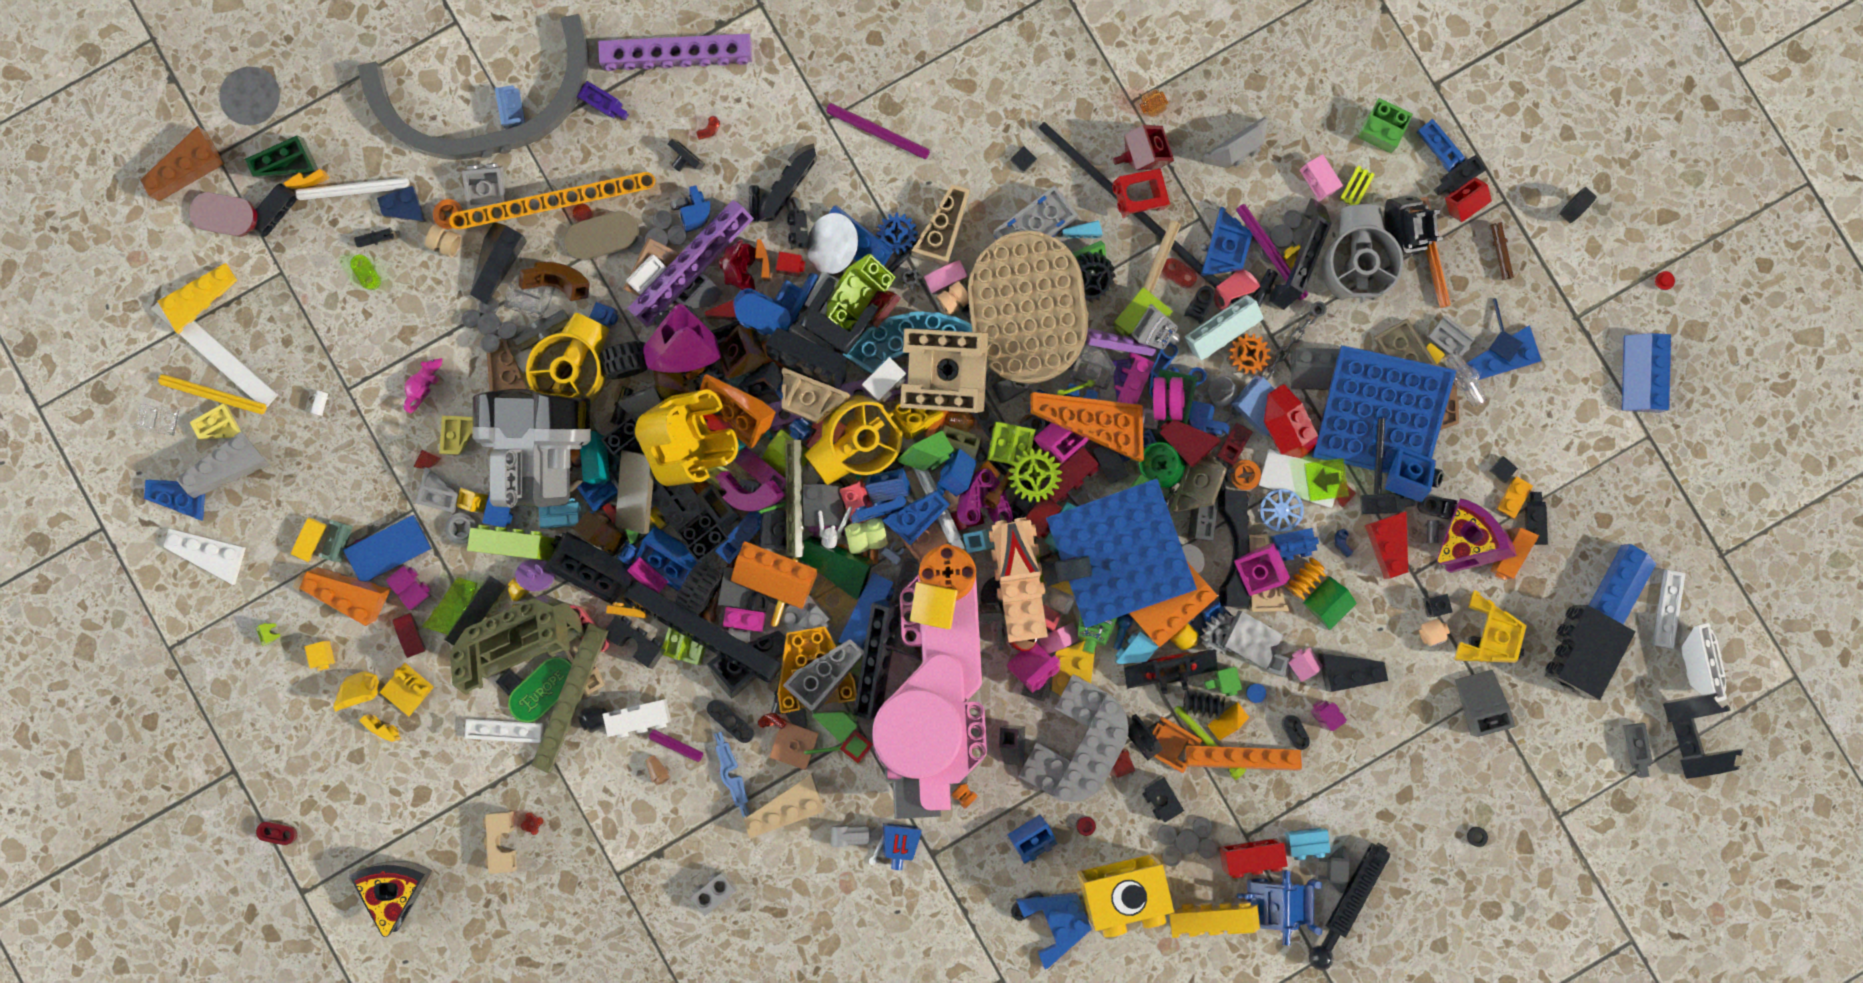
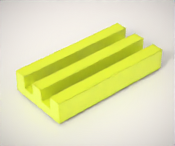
M1358 165L1340 200L1349 205H1359L1375 174L1369 173L1368 170L1362 169ZM1358 173H1361V176L1357 184L1355 185L1350 197L1347 199L1346 195L1349 189L1351 188ZM1365 176L1368 177L1356 201L1353 202L1352 200Z

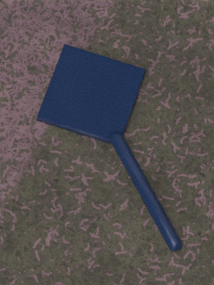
M1494 298L1493 303L1501 332L1489 350L1510 362L1523 343L1504 331L1498 302Z

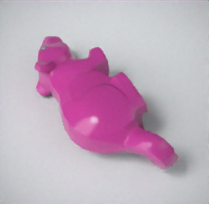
M442 358L421 362L422 368L419 372L406 381L404 389L407 398L404 401L403 407L407 413H413L431 392V389H429L430 384L435 385L439 381V378L434 373L441 367ZM417 400V402L410 407L411 403Z

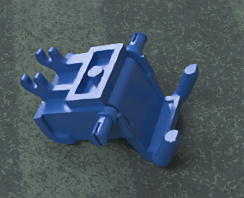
M1282 870V882H1271L1265 878L1248 879L1247 893H1237V898H1245L1247 902H1251V905H1257L1260 928L1280 930L1283 933L1282 945L1290 946L1292 931L1299 929V926L1307 924L1308 929L1316 935H1322V928L1314 924V887L1321 889L1322 883L1320 881L1310 879L1307 884H1293L1290 882V870Z

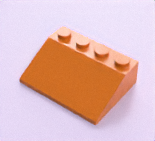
M1189 563L1188 566L1197 590L1129 613L1159 647L1218 597Z

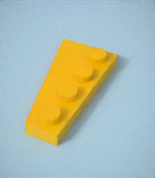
M224 263L157 302L175 332L180 334L188 323H192L200 312L204 309L206 310L212 301L224 294L238 280L229 265Z

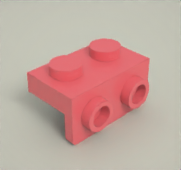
M862 479L840 489L846 510L850 506L852 507L849 516L851 523V516L856 512L855 509L862 506L867 508L873 507V503L868 497L866 484H863Z

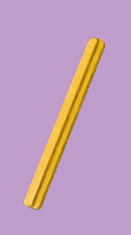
M161 374L158 378L160 385L262 415L267 410L264 403L165 374Z

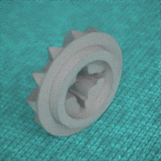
M465 513L454 514L446 522V535L454 543H467L470 528H476V522ZM455 523L459 525L465 524L464 529L467 533H458L459 529Z

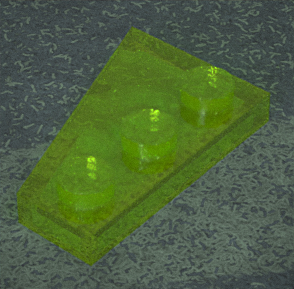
M457 577L445 593L442 601L435 607L431 616L421 627L447 635L472 600L478 583Z

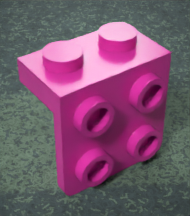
M1036 643L1035 647L1030 651L1019 652L1008 662L1007 668L1033 693L1036 689H1040L1049 677H1053L1059 672L1060 660L1055 655L1051 658Z

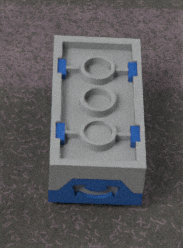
M1054 185L995 229L993 236L997 240L1013 232L1037 231L1055 237L1063 229L1075 222L1078 214Z

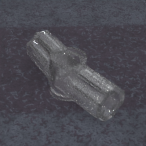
M1458 351L1447 355L1443 359L1444 364L1447 368L1457 370L1454 385L1464 392L1471 406L1476 407L1483 404L1487 399L1478 382L1480 377L1478 371L1468 366Z

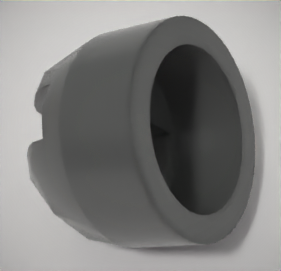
M791 197L787 200L786 207L789 212L794 209L790 202L793 200L797 210L801 209V202L798 198Z

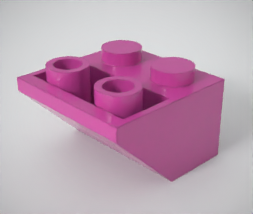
M1050 423L1033 439L1045 453L1049 452L1050 458L1055 456L1054 463H1060V466L1089 441V439L1054 423Z

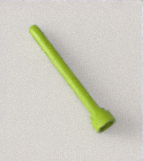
M1181 706L1175 707V712L1207 746L1219 747L1189 715H1186L1185 710ZM1229 768L1228 771L1230 776L1237 780L1246 772V769Z

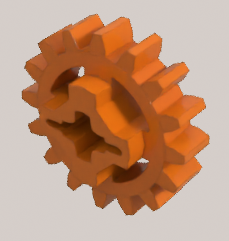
M1247 333L1244 334L1243 339L1240 336L1237 337V342L1233 341L1231 343L1234 348H1230L1228 351L1232 353L1228 359L1234 360L1231 366L1237 365V372L1244 370V375L1249 371L1251 375H1254L1256 370L1261 372V366L1266 367L1268 365L1265 360L1271 358L1267 355L1271 349L1265 348L1268 342L1262 343V337L1260 336L1256 339L1254 333L1251 337ZM1238 348L1241 351L1240 357L1237 355ZM1260 351L1262 354L1261 360L1258 358ZM1248 352H1252V353H1253L1252 356H1249V357L1246 356V354H1247Z

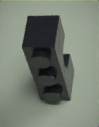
M624 615L622 617L615 616L606 628L609 631L606 638L621 647L624 646L627 640L634 638L637 641L638 648L633 658L647 668L653 669L666 651L662 647L663 643L655 637L653 639L647 636L648 632L639 626L636 628L631 625L633 621Z

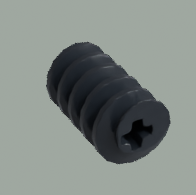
M1188 690L1185 691L1183 708L1186 715H1188L1190 710H1193V716H1196L1197 712L1200 711L1201 717H1204L1207 712L1209 719H1211L1213 714H1216V720H1219L1224 711L1225 696L1220 701L1219 695H1215L1212 698L1211 694H1207L1205 698L1203 692H1200L1197 697L1196 691H1192L1191 695H1189Z

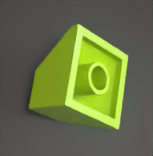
M781 429L771 441L761 459L786 479L785 440L794 439L788 431ZM801 443L803 447L801 464L804 467L808 462L804 454L809 448Z

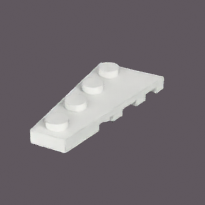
M168 529L164 548L232 585L236 584L245 547L174 529Z

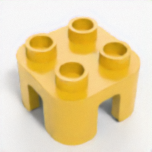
M700 390L670 396L638 418L635 427L636 439L656 480L662 485L673 486L705 481L710 477L707 468L725 466L735 459L738 452V440L735 432L730 428L710 431L703 418V415L716 413L723 407L719 397L713 391Z

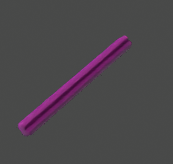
M830 103L826 109L828 114L918 157L927 159L930 154L928 148L833 103Z
M1246 204L1240 205L1236 208V212L1287 282L1291 268ZM1305 290L1298 299L1303 300L1306 298L1308 292Z

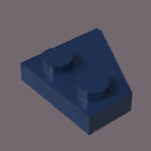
M413 186L377 198L382 216L386 218L426 222L415 187Z

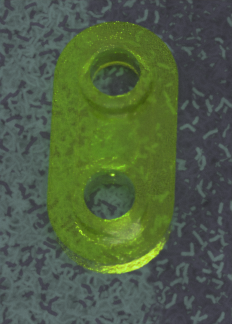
M361 254L355 255L350 261L351 269L365 289L376 290L381 284L378 272L369 258ZM362 261V265L358 267L357 263ZM372 277L371 282L367 283V278Z

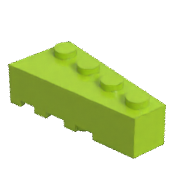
M478 525V529L470 528L467 551L548 561L554 551L551 543L554 542L555 538L542 536V532L530 531V534H524L525 530L513 529V532H507V528L495 527V530H490V526Z

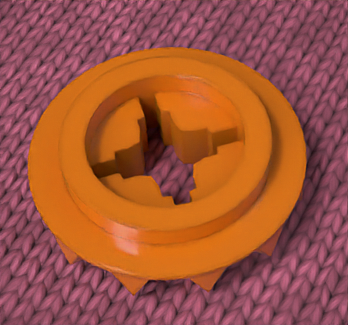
M445 199L435 206L433 218L438 226L449 230L453 227L449 223L450 217L446 219L447 216L443 210L445 212L453 210V214L463 211V208L457 201ZM458 215L455 218L457 225L462 223V216Z
M1241 460L1232 467V469H1235V472L1230 473L1235 487L1241 490H1251L1260 482L1261 471L1253 461ZM1243 469L1246 473H1253L1247 477V481H1245V478H1238L1243 473Z

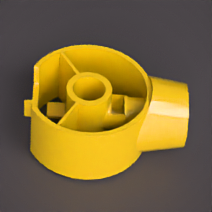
M575 312L561 333L542 339L529 354L526 364V377L534 393H542L537 390L540 389L537 382L538 377H552L555 380L552 389L564 390L565 387H574L581 398L572 403H561L560 406L568 410H577L594 402L601 394L606 382L599 354L604 348L610 329ZM571 341L563 357L554 359L549 370L537 371V364L548 349L556 344ZM590 348L596 359L597 376L593 387L585 395L579 384L583 379L581 366ZM567 365H572L573 371L571 376L567 379H561L562 369Z
M861 395L850 396L847 401L824 419L822 437L804 456L826 485L831 484L850 472L859 475L878 473L895 460L902 445V431L898 429L891 419V416L894 415L893 412L890 410L886 412L883 408L884 405L871 397ZM864 405L877 406L889 422L890 436L888 443L879 439L877 431L884 426L883 421L877 416L868 423L865 418ZM854 408L855 419L848 422L845 428V435L833 444V434L838 421L847 411ZM867 429L866 436L857 441L859 432ZM877 445L885 447L880 455L869 462L862 464L843 462L859 450L869 452L875 449Z

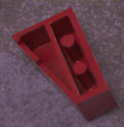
M1082 447L1058 469L1062 471V474L1057 475V478L1062 479V482L1055 483L1059 489H1052L1054 496L1047 493L1055 503L1058 501L1064 502L1070 496L1068 493L1073 488L1077 490L1084 484L1083 479L1087 476H1093L1099 470L1097 467L1100 464L1085 447ZM1051 477L1041 484L1040 487L1042 489L1049 484Z

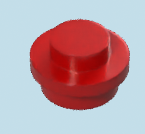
M1668 271L1659 273L1655 278V285L1661 290H1669L1675 284L1674 275Z

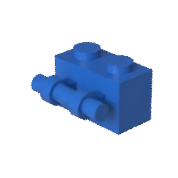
M960 448L954 453L949 454L950 458L945 461V466L941 470V478L937 482L936 488L942 496L948 490L957 497L969 488L977 461Z
M1313 528L1271 536L1272 543L1275 542L1283 561L1294 559L1293 555L1298 554L1301 555V558L1312 556V551H1317L1316 545L1319 544L1318 537H1314Z
M1040 814L1007 834L1024 864L1029 861H1035L1037 856L1045 851H1051L1052 847L1058 844L1048 823Z

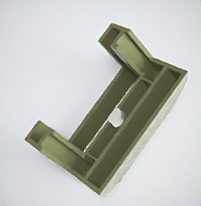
M543 595L465 628L450 651L452 685L465 695H468L469 691L475 688H483L482 677L486 679L547 651L551 657H555L556 653L560 651H569V642L585 634L578 613L565 602L549 595Z

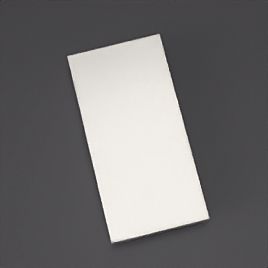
M651 254L626 282L641 295L667 267L654 254Z

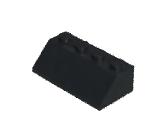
M566 532L544 567V569L611 605L629 586L632 575L627 572L631 566L569 532Z

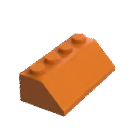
M744 541L736 559L731 582L803 610L816 579L817 569Z

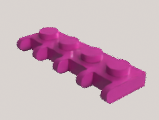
M1129 352L1128 356L1133 358L1134 362L1130 370L1122 368V372L1128 374L1123 387L1115 385L1114 389L1120 392L1116 402L1137 404L1154 362Z

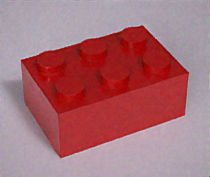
M1277 838L1219 847L1222 870L1229 876L1232 875V878H1240L1244 876V873L1250 872L1251 875L1263 874V870L1271 869V872H1278L1283 870L1282 867H1288L1284 843Z

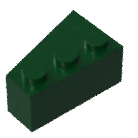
M298 135L244 159L252 176L259 179L295 176L298 173L303 175L312 174L318 170L304 138Z

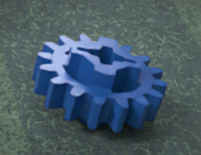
M898 212L895 214V217L888 214L889 219L883 218V225H878V229L881 231L877 232V236L881 237L879 240L890 249L895 250L897 255H899L900 250L907 253L906 248L912 249L911 243L917 242V239L914 237L918 236V231L914 230L917 226L916 224H911L912 218L906 220V214H903L902 217H899ZM901 223H904L908 228L902 227ZM897 227L900 231L898 240L895 237ZM891 239L894 245L890 244L887 240Z

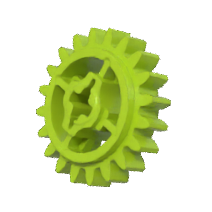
M1032 448L1030 455L1023 451V458L1019 455L1016 456L1019 460L1018 463L1011 462L1015 466V469H1009V472L1014 473V475L1008 477V479L1015 481L1010 485L1011 488L1018 487L1015 494L1022 492L1021 499L1026 498L1028 495L1029 502H1032L1033 497H1036V501L1040 502L1041 496L1048 500L1047 493L1054 496L1052 489H1059L1055 483L1062 482V479L1057 478V475L1062 474V471L1056 470L1060 463L1053 464L1056 459L1055 456L1048 459L1049 452L1047 451L1042 455V449H1039L1037 454H1035ZM1037 460L1045 462L1050 470L1040 469ZM1030 461L1029 470L1020 473L1024 464ZM1034 467L1036 472L1040 474L1036 481L1030 477L1034 473ZM1051 477L1049 484L1041 490V482ZM1021 481H1030L1033 491L1027 490Z

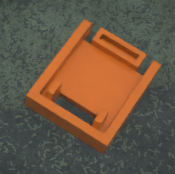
M1161 716L1159 720L1165 723V725L1162 726L1157 723L1152 733L1158 739L1163 750L1154 757L1184 773L1187 768L1186 759L1182 762L1177 758L1186 742L1192 746H1199L1202 739Z

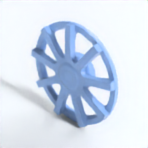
M1277 489L1264 497L1260 506V515L1263 522L1270 529L1284 532L1292 530L1300 523L1303 518L1304 505L1300 497L1293 491ZM1282 492L1290 494L1286 502H1283ZM1278 493L1279 503H1276L1270 496ZM1295 497L1298 504L1289 506L1288 504ZM1267 499L1274 505V508H1264ZM1300 507L1299 515L1294 514L1290 511L1291 509ZM1263 511L1274 512V514L1265 519ZM1288 515L1298 518L1294 524L1291 525ZM1278 517L1276 527L1269 524L1271 520ZM1284 518L1288 527L1280 528L1281 520Z

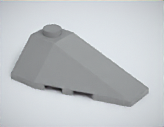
M850 639L826 655L815 659L807 666L798 669L783 686L815 714L860 660L864 651Z

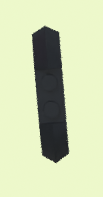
M814 143L798 149L788 158L791 165H787L782 171L783 176L779 181L776 180L771 187V193L765 191L761 197L758 207V221L771 222L776 219L786 205L787 200L791 198L816 163L817 156Z

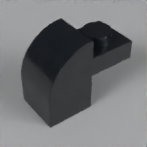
M1058 551L1040 556L1041 568L1047 587L1060 583L1061 581H1058L1055 562L1061 560Z

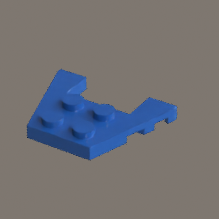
M1076 892L1054 894L1047 897L1035 896L1028 899H1016L1023 917L1043 910L1056 943L1037 951L1045 970L1092 930Z

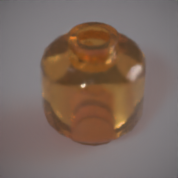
M1154 89L1141 97L1142 103L1139 105L1144 115L1148 113L1150 117H1155L1165 112L1167 109L1166 105L1169 103L1163 91Z
M949 411V414L945 417L946 426L969 432L974 427L975 418L971 412Z

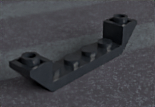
M1310 198L1304 216L1310 219L1311 223L1286 285L1275 284L1269 299L1271 304L1281 310H1285L1304 293L1332 224L1326 206L1314 198Z

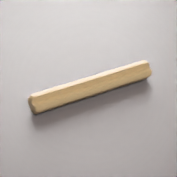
M1170 221L1143 285L1150 293L1154 291L1181 224L1176 221Z

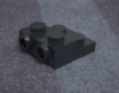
M770 510L761 513L759 547L787 550L786 511Z

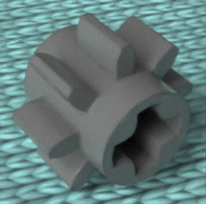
M907 267L905 273L900 271L903 278L898 279L899 283H904L903 290L908 287L913 291V287H920V283L917 280H921L922 276H917V268L912 271ZM911 276H914V282L909 281L908 283L907 277L910 278Z

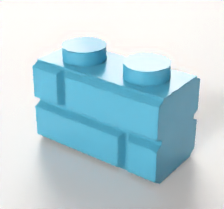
M569 499L566 505L538 507L541 529L575 526L582 518L580 502H575V499Z
M1324 827L1285 832L1287 852L1290 857H1294V860H1304L1307 855L1321 858L1325 857V853L1331 852L1328 830Z

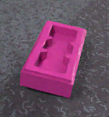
M640 557L627 570L640 583L658 594L669 582Z

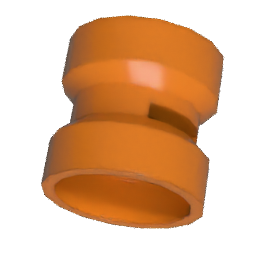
M967 784L959 785L951 794L955 800L960 801V805L964 809L978 797L974 791L968 789Z

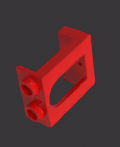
M1161 168L1119 176L1113 181L1112 188L1117 196V208L1122 218L1132 213L1152 209L1161 211L1170 205ZM1149 181L1153 194L1152 199L1132 201L1128 198L1126 189L1129 185Z

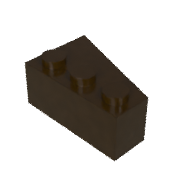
M587 511L573 527L588 542L597 547L602 546L601 549L605 552L608 551L612 556L616 554L628 539L610 524L611 519L608 516L597 511Z

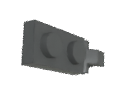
M1642 722L1623 725L1632 769L1636 770L1638 778L1650 777L1648 766H1651L1653 760L1646 724Z

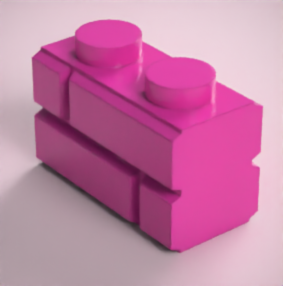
M726 607L723 626L763 632L766 613Z

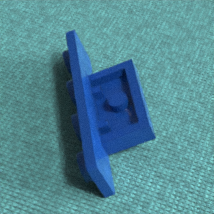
M809 273L802 288L785 280L775 297V300L784 303L789 311L791 319L790 325L786 330L787 332L791 325L796 322L801 307L805 306L809 298L808 294L817 283L818 275L815 273Z

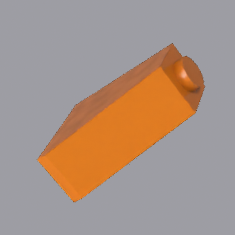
M1521 527L1508 529L1507 534L1512 540L1517 556L1494 562L1490 571L1495 573V577L1504 581L1506 579H1514L1539 535Z

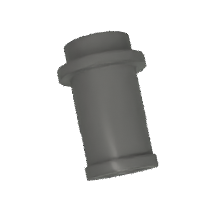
M1427 520V524H1425L1427 526L1426 543H1439V526H1441L1439 520Z

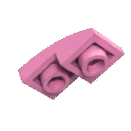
M961 260L950 263L924 276L931 294H935L950 285L952 286L957 281L961 282L969 277Z

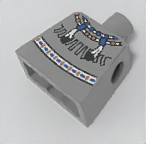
M1152 304L1149 305L1131 334L1138 342L1160 349H1165L1169 342L1174 345L1178 344L1181 338L1179 334L1175 333L1178 326Z

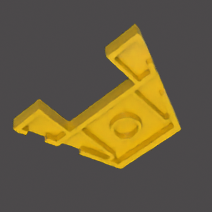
M1474 590L1471 594L1468 608L1487 614L1480 645L1477 648L1460 642L1457 646L1454 660L1517 662L1526 625L1507 611L1499 609L1495 606L1494 602L1485 599L1480 595V592Z

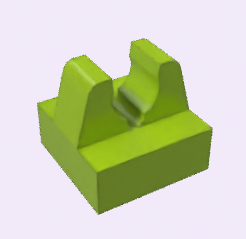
M264 623L257 626L256 632L262 647L271 644L280 637V633L270 634V630L277 627L276 623Z

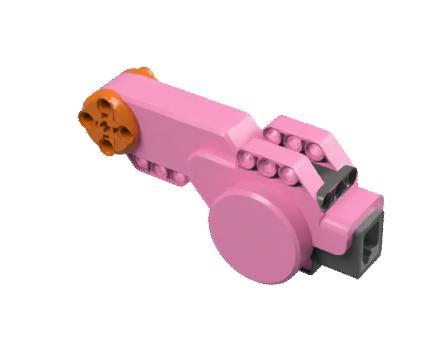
M944 544L930 550L922 559L919 575L900 594L902 642L908 647L921 646L922 664L884 702L877 712L873 724L875 754L881 765L885 768L886 782L889 784L893 783L894 819L941 817V811L951 810L950 786L967 784V775L985 758L987 753L984 707L979 702H967L982 685L976 567L973 559L965 550L950 544ZM916 582H924L957 590L951 629L907 622L904 619L905 614L911 613L913 601L910 603L905 602L903 596L907 593L914 596ZM908 632H913L916 635V639L913 642L905 639V635ZM969 710H976L978 712V716L973 717L970 714ZM971 729L978 730L979 737L972 736ZM972 749H978L980 757L973 756Z

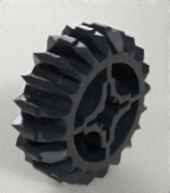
M1087 252L1086 256H1084V254L1080 253V259L1076 258L1082 272L1085 300L1093 303L1095 298L1100 301V296L1106 297L1105 292L1107 290L1111 291L1110 285L1115 284L1113 280L1116 277L1113 272L1115 268L1111 265V261L1103 254ZM1087 273L1091 276V278L1093 279V281L1090 280V278L1088 277Z

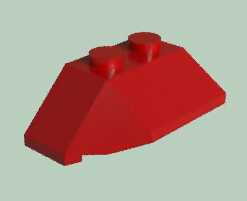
M1282 384L1267 394L1268 401L1265 408L1264 423L1280 454L1301 459L1314 450L1318 435L1302 402L1285 384Z

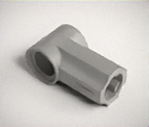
M831 826V847L869 844V826Z

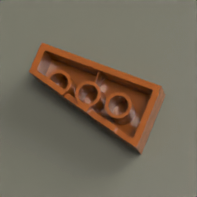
M197 126L143 176L140 181L150 197L161 201L221 167L225 162L208 133Z

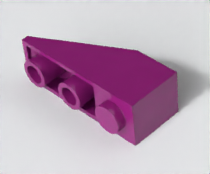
M747 447L734 461L762 485L765 482L774 480L783 492L786 490V479Z

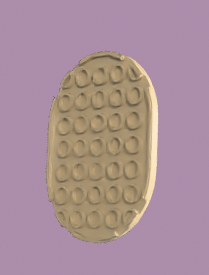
M1018 231L1004 235L995 240L987 249H984L977 258L970 273L968 299L972 332L988 333L987 357L989 368L1007 380L1024 384L1045 382L1059 376L1080 355L1088 332L1083 277L1076 258L1061 241L1037 231Z

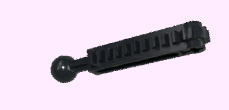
M1371 843L1325 925L1330 929L1321 945L1313 947L1310 951L1309 962L1314 969L1322 971L1332 966L1334 960L1332 950L1340 935L1344 938L1348 935L1390 858V853L1387 851L1388 847L1381 843Z

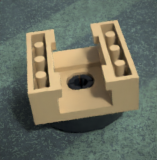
M904 329L903 352L909 353L908 384L901 385L900 407L974 413L984 411L985 387L989 378V361L987 357L988 333ZM949 364L956 370L951 375L946 371V367Z

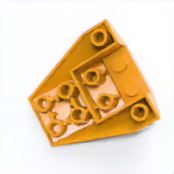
M826 626L787 633L778 688L781 713L806 708L783 685L798 669L807 666L815 659L826 655L836 648ZM850 672L824 704L856 700L855 680Z

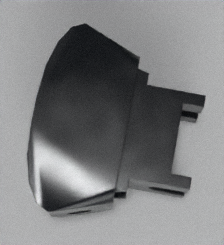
M1413 196L1388 199L1385 203V231L1396 239L1402 250L1403 258L1426 251L1427 245L1432 244V241L1443 240V236L1438 235L1437 214L1440 213V209H1429L1428 205H1423V201L1420 198ZM1411 206H1412V209H1413V210H1422V211H1417V212H1411V213H1409V209H1407L1406 207H1411Z

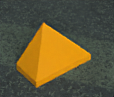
M1236 702L1223 712L1219 720L1215 718L1207 726L1220 741L1236 732L1247 721L1249 716L1241 705Z

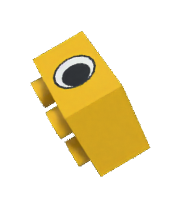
M1153 854L1077 871L1088 919L1094 930H1102L1106 938L1127 933L1126 924L1141 921L1143 928L1164 925L1166 923L1165 915L1174 913L1163 864Z

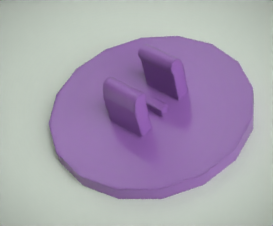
M538 559L521 563L515 572L516 582L520 587L529 591H542L548 588L553 583L555 575L544 569L545 561Z

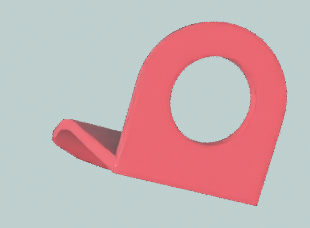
M1244 269L1236 271L1216 287L1214 294L1215 305L1220 310L1229 307L1231 299L1257 290L1260 287L1258 280ZM1218 296L1223 297L1225 301L1224 306L1219 303Z

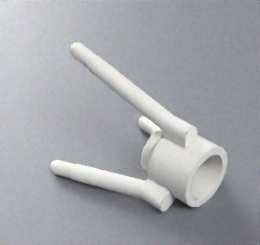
M851 506L848 508L838 531L835 530L834 525L824 530L822 511L818 512L819 536L822 537L821 543L824 547L834 548L836 546L837 539H840L842 530L852 511Z

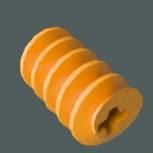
M1312 557L1309 558L1310 563H1304L1305 569L1299 568V574L1293 575L1295 580H1288L1290 586L1284 585L1294 596L1305 600L1304 592L1310 594L1308 587L1315 589L1316 587L1313 582H1321L1318 576L1326 577L1324 566Z

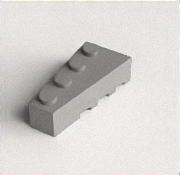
M239 432L177 477L176 480L188 495L195 498L218 488V486L231 483L244 475L252 474L258 469L266 468L270 464L247 436Z

